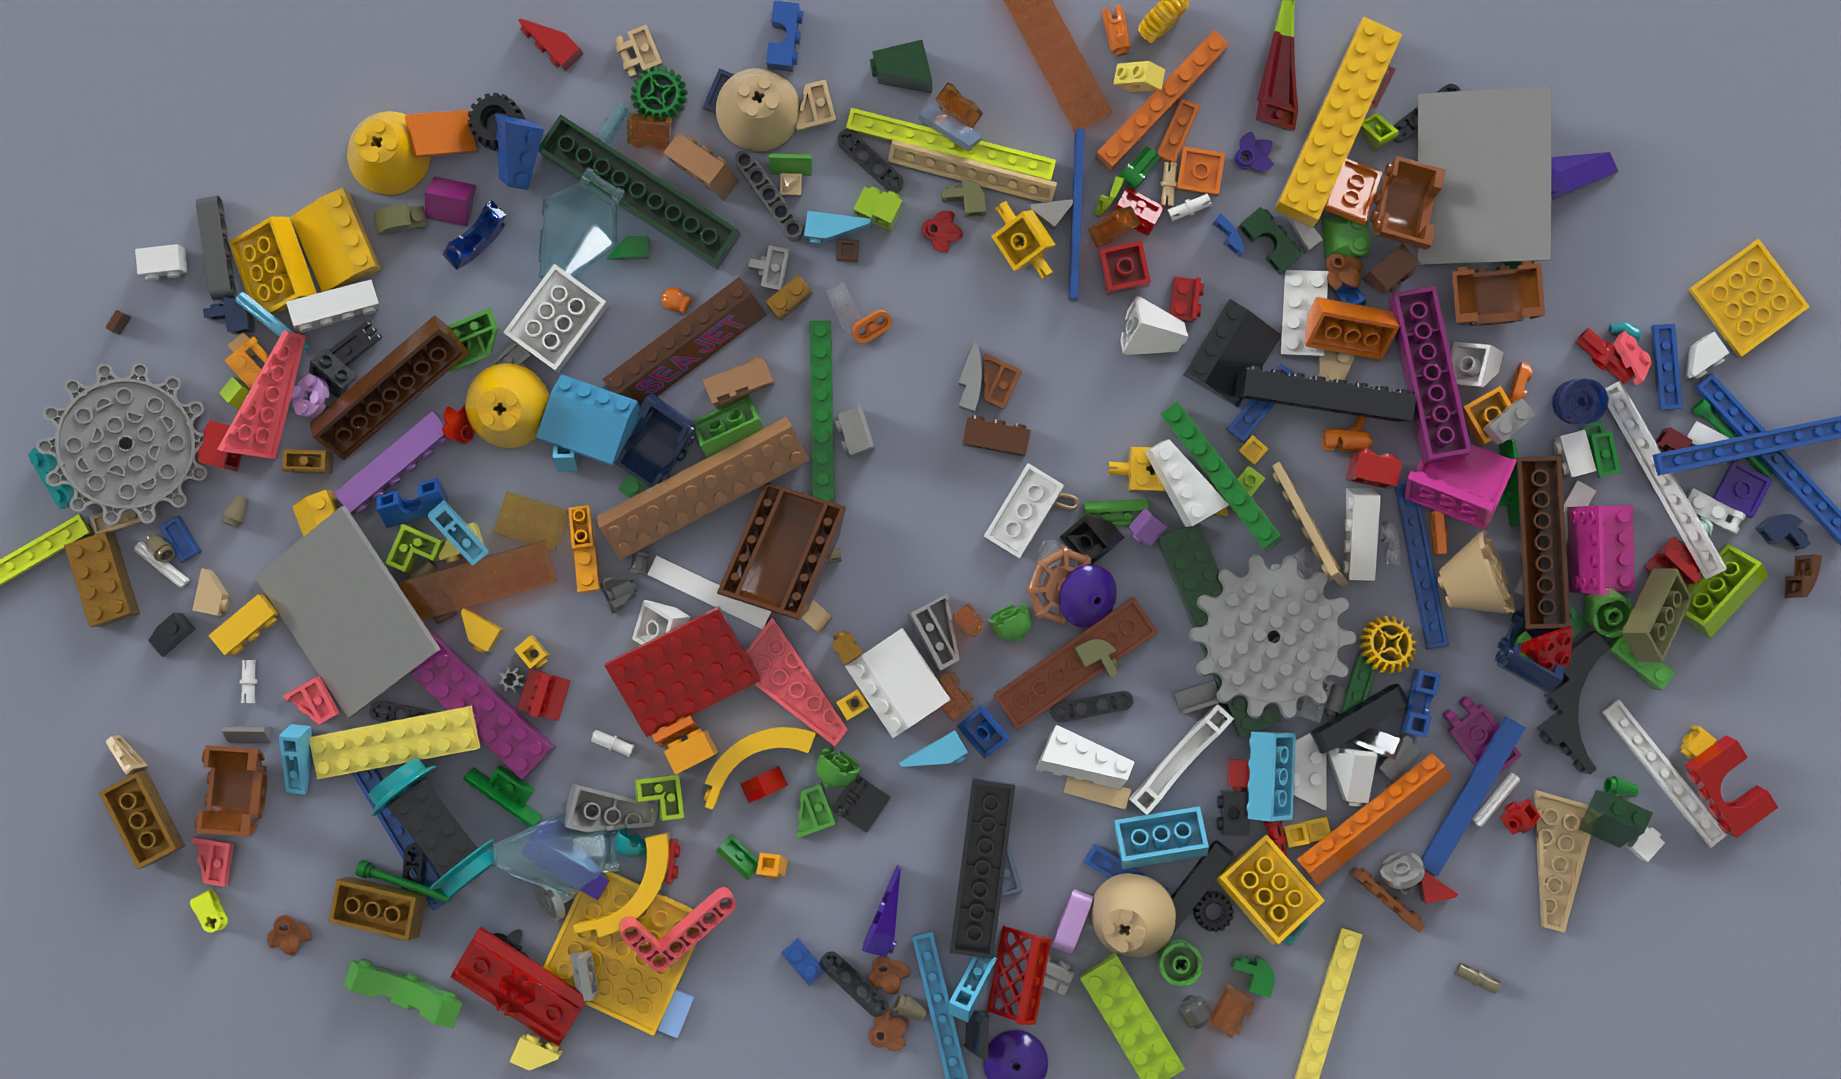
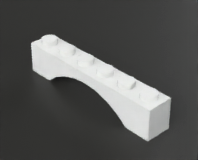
M1212 705L1129 797V800L1148 815L1184 770L1223 732L1234 718L1220 705Z

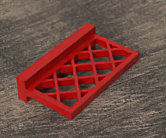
M1008 926L1002 927L987 1007L988 1012L1014 1020L1021 1025H1036L1052 938L1038 936ZM1009 932L1013 933L1016 940L1011 946L1008 942ZM1029 938L1032 940L1030 950L1027 951L1023 942ZM1017 946H1019L1023 954L1018 959H1016L1012 951ZM1008 954L1012 963L1006 967L1003 961L1004 956ZM1025 959L1027 967L1023 973L1019 963ZM1015 967L1018 977L1012 980L1008 971ZM1004 975L1008 985L1002 989L999 982L1000 977ZM1019 981L1023 984L1022 993L1020 994L1015 987V984ZM1009 989H1011L1015 997L1010 1002H1008L1004 994ZM998 997L1001 998L1004 1004L1000 1009L995 1008ZM1017 1002L1019 1006L1018 1014L1014 1015L1011 1006Z

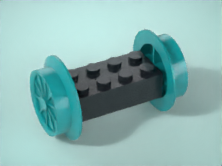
M416 757L395 770L368 793L369 798L376 805L371 815L376 816L388 808L392 811L442 876L429 887V890L440 888L449 899L498 861L490 850L494 839H491L479 848L474 844L425 781L435 772L437 766L425 767L421 760Z

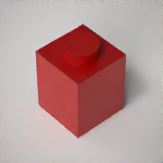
M1228 759L1227 785L1232 786V790L1245 791V787H1248L1250 779L1249 760Z

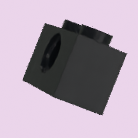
M1221 790V795L1217 796V808H1221V815L1217 817V830H1220L1222 835L1249 836L1248 791ZM1236 807L1238 815L1230 819L1228 817V810Z

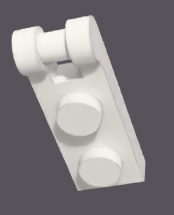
M1691 488L1686 496L1698 517L1708 519L1717 527L1737 535L1740 529L1738 527L1740 522L1744 521L1747 516L1745 513L1735 510L1694 488ZM1727 516L1732 517L1730 523L1725 521Z

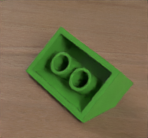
M749 395L693 421L696 423L695 433L707 458L764 428Z

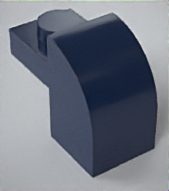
M225 297L223 298L224 305L211 304L210 308L203 309L204 317L209 320L226 319L227 332L232 334L255 332L253 315L239 305L235 299Z
M1792 514L1770 516L1755 528L1768 544H1778L1783 538H1786L1795 550L1805 549L1811 544L1807 539V534L1802 529L1797 528L1803 521Z

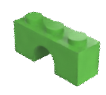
M1623 635L1611 638L1607 643L1610 647L1607 653L1619 663H1624L1638 673L1637 677L1652 689L1663 690L1675 675V672L1664 663L1638 662Z

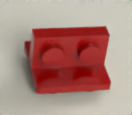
M1671 537L1644 565V568L1650 573L1653 568L1678 569L1685 585L1695 584L1701 579V576L1698 574L1700 569L1690 551L1676 537Z
M1567 626L1521 643L1520 652L1534 659L1535 663L1550 671L1557 663L1563 667L1569 666L1573 628Z
M529 669L518 710L528 712L534 717H545L559 721L571 681L542 671Z

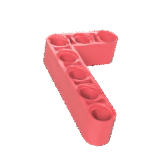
M722 887L713 892L659 940L636 918L631 916L625 917L620 921V933L623 941L654 971L661 972L666 970L731 914L736 907V901L731 890ZM723 899H729L725 903H720ZM707 913H712L711 916L704 917ZM696 927L693 931H687L689 928ZM629 928H635L631 932H626ZM643 942H649L645 946H640ZM673 942H679L677 945H671ZM657 956H663L659 960H654Z

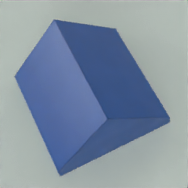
M983 705L979 706L957 725L959 730L984 759L1011 739Z

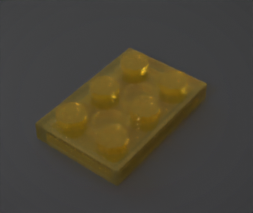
M507 491L494 532L556 551L569 511Z

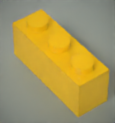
M258 594L208 636L224 655L235 656L244 650L243 645L248 641L256 640L261 635V630L265 627L273 626L278 621L276 618L279 616V613L266 595Z

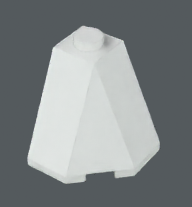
M1136 296L1127 310L1125 320H1128L1126 332H1122L1120 342L1122 354L1125 355L1178 352L1182 344L1186 343L1188 333L1183 321L1147 300Z
M1339 747L1327 752L1326 755L1342 799L1349 801L1351 806H1362V803H1369L1377 752Z

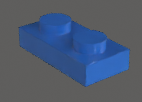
M799 938L781 952L808 986L825 973L821 969L820 963Z

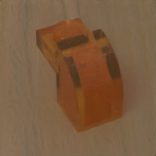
M948 82L935 99L939 103L941 110L973 129L984 114L975 102L963 97L955 86Z

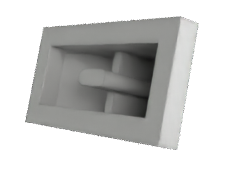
M1073 199L1030 204L1029 210H1033L1038 219L1054 231L1072 208Z

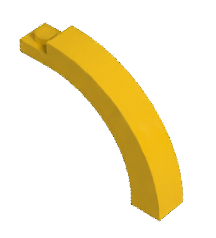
M775 727L753 733L738 741L718 759L709 772L705 784L712 786V789L708 788L703 799L706 801L705 807L712 810L716 807L722 788L730 773L747 757L771 748H791L809 753L817 733L798 727Z
M669 832L645 838L647 848L646 870L634 896L623 907L613 913L576 922L573 925L575 933L581 932V935L584 936L595 933L594 929H596L598 938L620 930L619 924L623 918L631 916L637 919L651 905L661 890L668 872L670 853Z

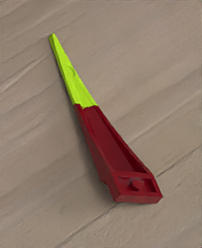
M1282 0L1257 97L1259 103L1256 120L1287 131L1295 130L1298 115L1294 53L1295 0Z

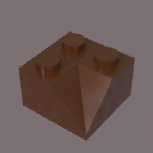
M1402 243L1361 279L1382 294L1388 290L1392 293L1401 285L1399 280L1404 282L1417 271L1415 266L1420 262Z

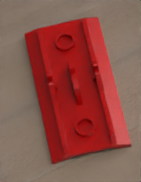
M481 926L450 976L494 1005L497 1011H503L505 1016H511L544 1039L558 1046L587 1002L584 1001L583 995L580 994L578 989Z

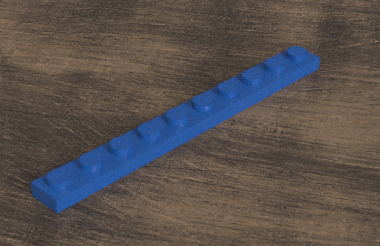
M1713 373L1707 375L1694 388L1703 399L1705 398L1711 404V408L1739 437L1766 431ZM1785 450L1757 455L1841 546V510Z
M1841 416L1652 455L1657 476L1840 439Z

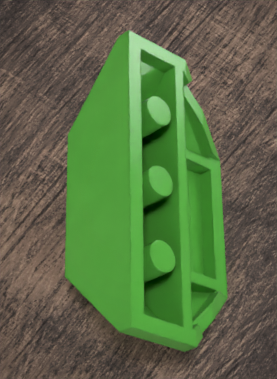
M491 308L448 325L469 352L467 356L449 370L450 372L491 356L498 332V326Z

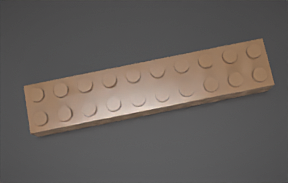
M786 416L596 516L599 528L619 560H622L810 460Z

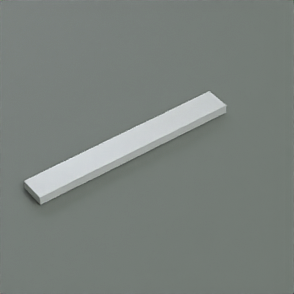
M1616 699L1600 712L1709 848L1715 846L1728 835L1721 830L1717 820L1620 699Z

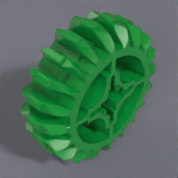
M654 66V72L647 68V75L639 73L641 80L634 79V83L637 86L631 87V91L635 93L630 96L631 100L635 101L632 105L634 109H638L637 113L639 116L644 114L643 118L646 121L651 117L652 123H656L659 118L661 124H664V118L667 117L669 122H672L671 115L674 114L676 117H679L680 115L677 110L684 111L685 109L681 103L688 102L687 98L684 97L688 94L687 89H683L686 86L685 81H680L681 75H675L673 69L667 73L665 66L662 67L661 71H659L658 66ZM657 80H665L672 85L662 86L657 83ZM651 83L650 92L643 97L645 88ZM656 87L658 88L659 92L661 91L663 103L661 102L660 98L657 97V91L655 89ZM676 92L674 101L668 106L667 100ZM658 104L662 110H654L646 105Z

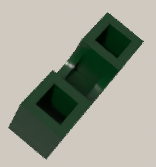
M1259 207L1238 228L1251 243L1259 237H1268L1272 240L1274 251L1266 260L1280 275L1302 256L1301 248L1296 242H1291L1288 239L1285 229L1281 225L1277 226L1272 220V214L1267 209L1263 210L1262 207Z

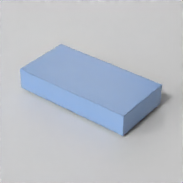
M676 989L664 1013L658 1031L678 1038L694 996Z

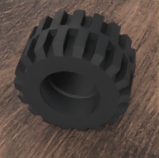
M487 93L484 94V99L479 97L476 99L478 103L471 105L473 111L468 112L470 120L467 121L471 127V133L479 143L486 148L489 147L491 150L496 151V148L499 149L496 138L498 131H487L486 123L488 118L497 112L506 113L509 117L525 118L520 108L511 98L509 99L504 94L500 96L498 93H493V96Z

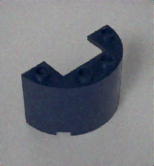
M654 394L648 395L637 413L641 417L615 462L616 465L650 488L670 477L668 473L677 461L681 462L687 454L685 450L687 445L690 446L696 438V435H694L696 423Z
M1523 606L1520 611H1515L1511 618L1512 625L1506 636L1500 639L1497 648L1500 650L1495 656V661H1497L1499 668L1544 692H1550L1563 681L1565 667L1557 663L1550 671L1520 655L1522 644L1519 642L1512 649L1513 641L1525 631L1532 638L1553 632L1525 629Z

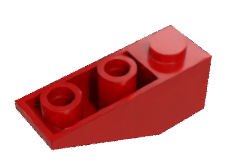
M521 18L518 20L522 26L520 28L521 32L528 39L532 36L536 41L534 45L542 53L546 51L551 56L549 60L557 69L561 66L566 71L583 55L581 49L566 33Z

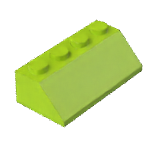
M1727 544L1718 553L1727 569L1707 579L1700 573L1701 579L1687 587L1693 599L1683 619L1710 639L1768 577L1763 563L1730 544Z

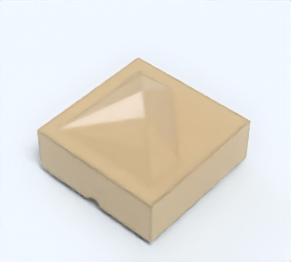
M781 173L780 194L782 196H802V174Z

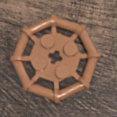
M1060 547L1055 553L1042 560L1038 559L1029 586H1026V592L1029 593L1035 610L1034 615L1037 618H1044L1061 626L1065 625L1067 620L1063 617L1059 607L1060 586L1073 570L1080 566L1091 564V558L1087 554L1082 555L1069 550L1067 547ZM1061 559L1060 565H1055L1051 568L1048 567L1049 565ZM1069 559L1078 562V565L1075 568L1069 566ZM1043 571H1045L1047 574L1042 586H1038ZM1038 593H1042V596L1046 600L1043 605L1041 604ZM1052 606L1059 608V613L1050 612L1049 609Z

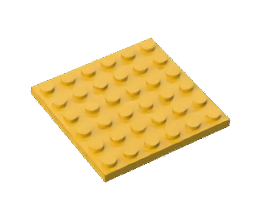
M598 865L608 878V885L599 900L594 899L581 890L578 891L543 967L576 988L570 955L575 952L592 950L599 993L593 1000L587 1001L585 1004L654 1036L696 944L666 970L657 972L623 941L620 930L599 938L596 929H594L595 933L584 936L581 935V932L575 933L573 925L576 922L602 917L615 912L634 896L640 886L639 883ZM658 893L651 905L637 920L659 940L694 909ZM696 927L689 928L687 931H693ZM629 928L626 932H631L635 928ZM643 942L640 946H645L649 942ZM673 942L671 945H677L679 942ZM657 956L654 960H659L663 956Z

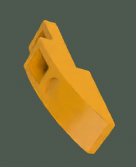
M590 505L569 507L577 592L582 594L600 591L599 558Z

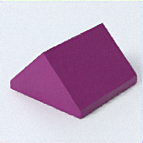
M434 176L425 191L426 218L468 227L476 185Z

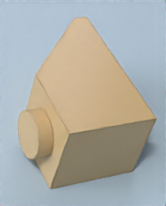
M201 568L192 610L225 616V612L230 607L229 594L213 570Z

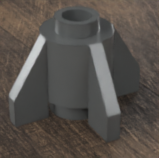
M608 577L600 583V589L609 603L612 614L624 608L635 597V592L637 591L635 582L627 577Z

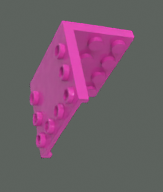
M1470 444L1472 452L1466 457L1423 464L1421 458L1416 472L1411 471L1408 476L1404 499L1487 531L1517 460L1509 459L1473 444Z
M1633 505L1567 507L1569 592L1601 595L1609 594V590H1605L1607 588L1614 589L1615 591H1635Z

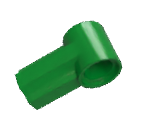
M1146 146L1137 158L1124 168L1118 177L1124 178L1123 181L1135 191L1147 177L1146 174L1161 157L1155 150Z

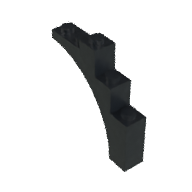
M1589 631L1572 645L1570 665L1564 669L1563 681L1555 689L1544 694V697L1547 699L1545 701L1547 706L1552 711L1556 710V713L1537 727L1540 731L1539 737L1544 743L1555 746L1560 743V750L1566 756L1569 755L1574 762L1572 764L1579 773L1583 772L1589 775L1597 769L1589 758L1581 739L1578 708L1581 691L1589 672L1598 659L1610 649L1609 645L1597 631Z

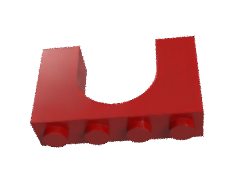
M1726 735L1684 766L1689 772L1687 774L1688 778L1699 788L1698 794L1709 804V812L1720 822L1718 826L1725 834L1729 833L1738 838L1778 809V806L1769 791L1758 785L1738 799L1724 802L1721 796V783L1729 771L1748 758L1739 742Z

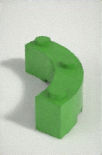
M360 959V961L351 960L343 983L350 992L375 998L377 994L389 997V1001L393 1004L410 1010L412 1008L420 1010V1016L438 1026L454 1028L462 1002L455 998L456 994L443 991L419 980L420 976L408 973L406 975L373 965V962L367 959Z

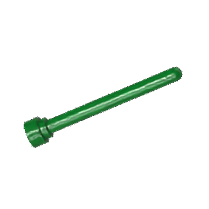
M1705 398L1693 406L1691 410L1697 416L1705 417L1721 434L1730 439L1736 437L1712 412L1711 404ZM1756 456L1746 458L1760 474L1768 478L1771 477V471Z
M361 860L356 867L355 873L358 877L364 879L375 877L444 902L452 900V897L448 899L440 890H429L428 886L376 869L372 862Z

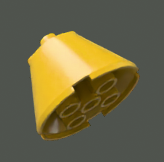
M386 111L371 115L355 128L349 139L347 147L349 168L355 179L371 192L388 196L406 193L415 188L429 171L431 156L414 158L405 121L406 114Z
M514 363L496 364L480 372L470 384L465 400L467 419L475 433L487 443L501 448L521 447L536 439L550 394L542 380L529 368Z

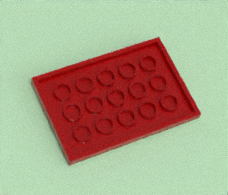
M720 606L606 662L604 665L646 738L657 733V730L661 727H669L677 723L676 721L681 717L691 716L760 682L756 669Z

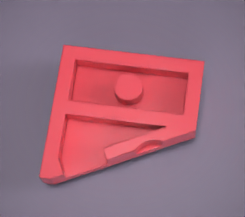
M1626 331L1618 334L1613 345L1621 356L1625 367L1629 368L1631 366L1636 375L1633 382L1637 386L1644 381L1652 361L1649 354L1637 345L1636 339L1633 336H1629Z
M320 676L313 678L283 696L286 701H291L298 706V710L302 713L308 714L317 724H323L340 714Z
M192 837V843L196 844L199 856L197 861L202 870L201 875L204 884L221 887L228 886L234 843Z

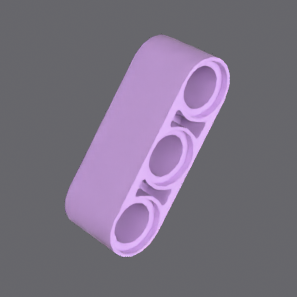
M1074 888L1071 890L1052 939V948L1070 955L1073 953L1093 901L1092 895Z

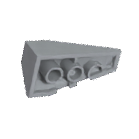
M572 783L566 806L565 827L583 832L652 827L655 824L659 805L644 801L637 802L636 799Z

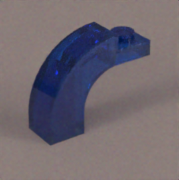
M490 200L485 204L476 222L462 235L448 242L442 255L456 270L465 266L480 255L500 234L505 226L503 221L506 214Z

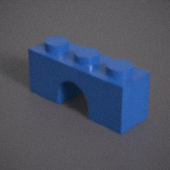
M774 1L771 19L773 28L783 29L787 35L782 42L768 43L767 68L793 72V66L798 64V52H795L796 44L800 45L801 32H798V25L803 23V11H800L799 3Z
M439 478L419 483L418 498L413 500L403 499L397 490L377 496V511L386 528H390L428 516V513L443 500L448 503V496Z
M1414 669L1407 698L1409 704L1405 707L1400 732L1427 738L1432 718L1429 716V708L1432 698L1435 695L1437 696L1442 674Z

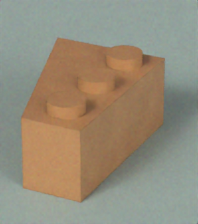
M678 133L663 153L672 163L691 177L702 182V185L707 189H712L724 201L739 182L728 169V162L720 156L717 158L712 156L713 152L704 145L701 148L697 146L698 142L691 136L687 135L684 137Z
M755 357L747 361L748 364L731 367L726 372L718 373L702 380L709 398L716 409L775 384L764 358Z

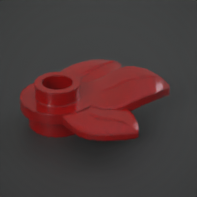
M952 211L938 212L933 219H928L922 225L923 236L931 240L933 248L939 252L947 253L949 251V242L957 241L963 236L960 227L952 223L955 213ZM930 226L935 227V233L930 231Z
M463 405L459 412L449 406L446 407L443 414L446 423L442 427L443 434L449 440H456L459 444H467L473 439L474 430L467 419L465 405Z

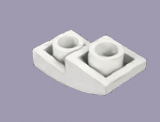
M1698 421L1695 422L1687 436L1693 440L1691 444L1695 446L1730 439Z

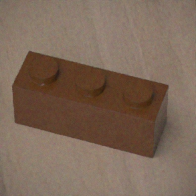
M972 415V418H967L962 445L1026 456L1031 431L1026 429V425L1014 423L1013 427L1005 425V421L993 419L992 423L984 421V417Z

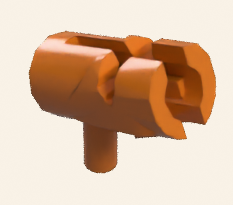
M1115 6V19H1113L1108 7L1101 12L1110 51L1112 54H1116L1117 57L1124 56L1131 49L1125 15L1121 6Z
M1358 416L1354 427L1348 430H1343L1342 427L1325 429L1322 436V449L1324 451H1334L1337 446L1339 451L1343 452L1362 451L1363 449L1371 448L1373 437L1369 435L1368 431L1362 430L1366 418Z

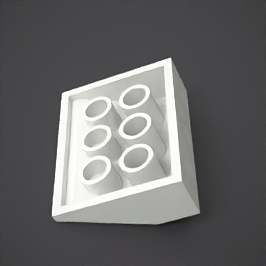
M554 264L503 333L560 373L609 307V304Z
M903 628L845 666L892 738L951 700Z

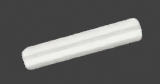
M139 542L134 547L136 553L179 588H184L189 583V579L169 562L162 563L155 560L149 546L144 542Z
M1510 773L1474 815L1472 818L1474 824L1482 827L1520 782V778L1517 775Z

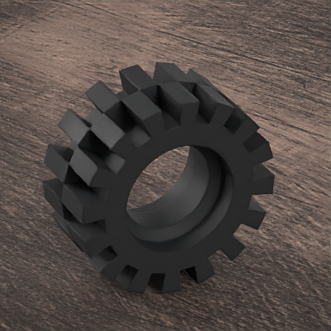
M1208 891L1193 908V915L1203 929L1210 932H1218V930H1225V927L1230 925V921H1233L1234 909L1232 908V903L1222 893ZM1212 903L1220 905L1222 910L1220 917L1215 920L1207 918L1205 914L1206 907Z

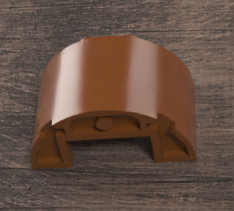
M1396 156L1392 163H1387L1383 184L1380 191H1377L1374 196L1373 203L1376 204V207L1370 216V222L1373 223V233L1378 237L1427 250L1432 246L1435 226L1429 225L1433 202L1436 195L1442 189L1445 170Z
M1524 261L1516 269L1503 266L1497 267L1496 271H1488L1487 268L1468 270V267L1455 268V271L1452 272L1457 325L1463 326L1466 322H1469L1470 326L1521 322L1526 317L1536 319L1545 315L1541 263L1535 264V261Z
M206 745L205 750L202 752L203 767H211L207 774L208 793H206L204 799L205 806L207 807L206 811H198V815L195 817L196 833L249 837L256 831L258 825L255 822L256 819L262 818L267 795V766H262V761L265 760V757L261 750Z

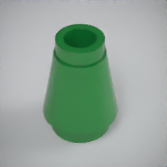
M1616 776L1608 777L1604 782V792L1618 797H1636L1639 793L1638 785Z

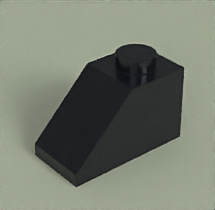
M172 613L156 627L148 641L164 657L196 628L183 613Z

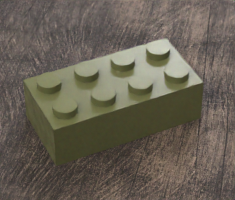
M1652 569L1642 592L1638 596L1635 607L1632 609L1630 617L1623 627V636L1638 662L1663 663L1693 599L1678 569Z

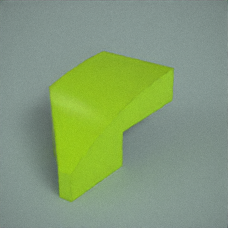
M1115 177L1109 197L1100 196L1094 215L1101 217L1108 210L1117 197L1124 178Z

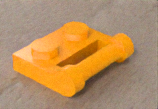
M255 336L224 360L250 390L262 368L246 351L251 348L264 363H266L269 357L257 343L258 340Z

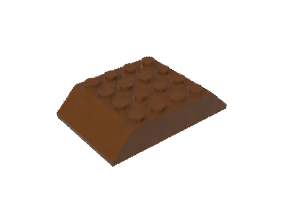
M768 482L764 484L717 594L800 620L810 608L836 546L846 506Z

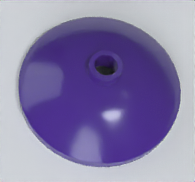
M1094 564L1083 565L1073 570L1064 580L1059 592V607L1063 617L1077 627L1088 628L1110 614L1117 597V587L1113 576L1105 568Z
M1023 1030L1005 1031L997 1035L989 1043L988 1060L983 1061L984 1071L987 1079H1044L1048 1070L1047 1053L1040 1040L1031 1033ZM1018 1062L1021 1066L1019 1069H1014L1012 1065Z

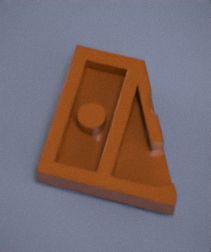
M985 353L984 401L1004 410L1022 370Z

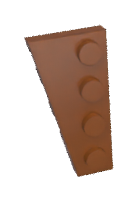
M1354 867L1349 872L1353 878L1414 930L1420 933L1425 927L1420 922L1422 918L1413 910L1408 912L1404 908L1405 903L1397 896L1391 897L1387 893L1389 890L1380 882L1375 883L1371 879L1372 875L1364 868L1359 870Z

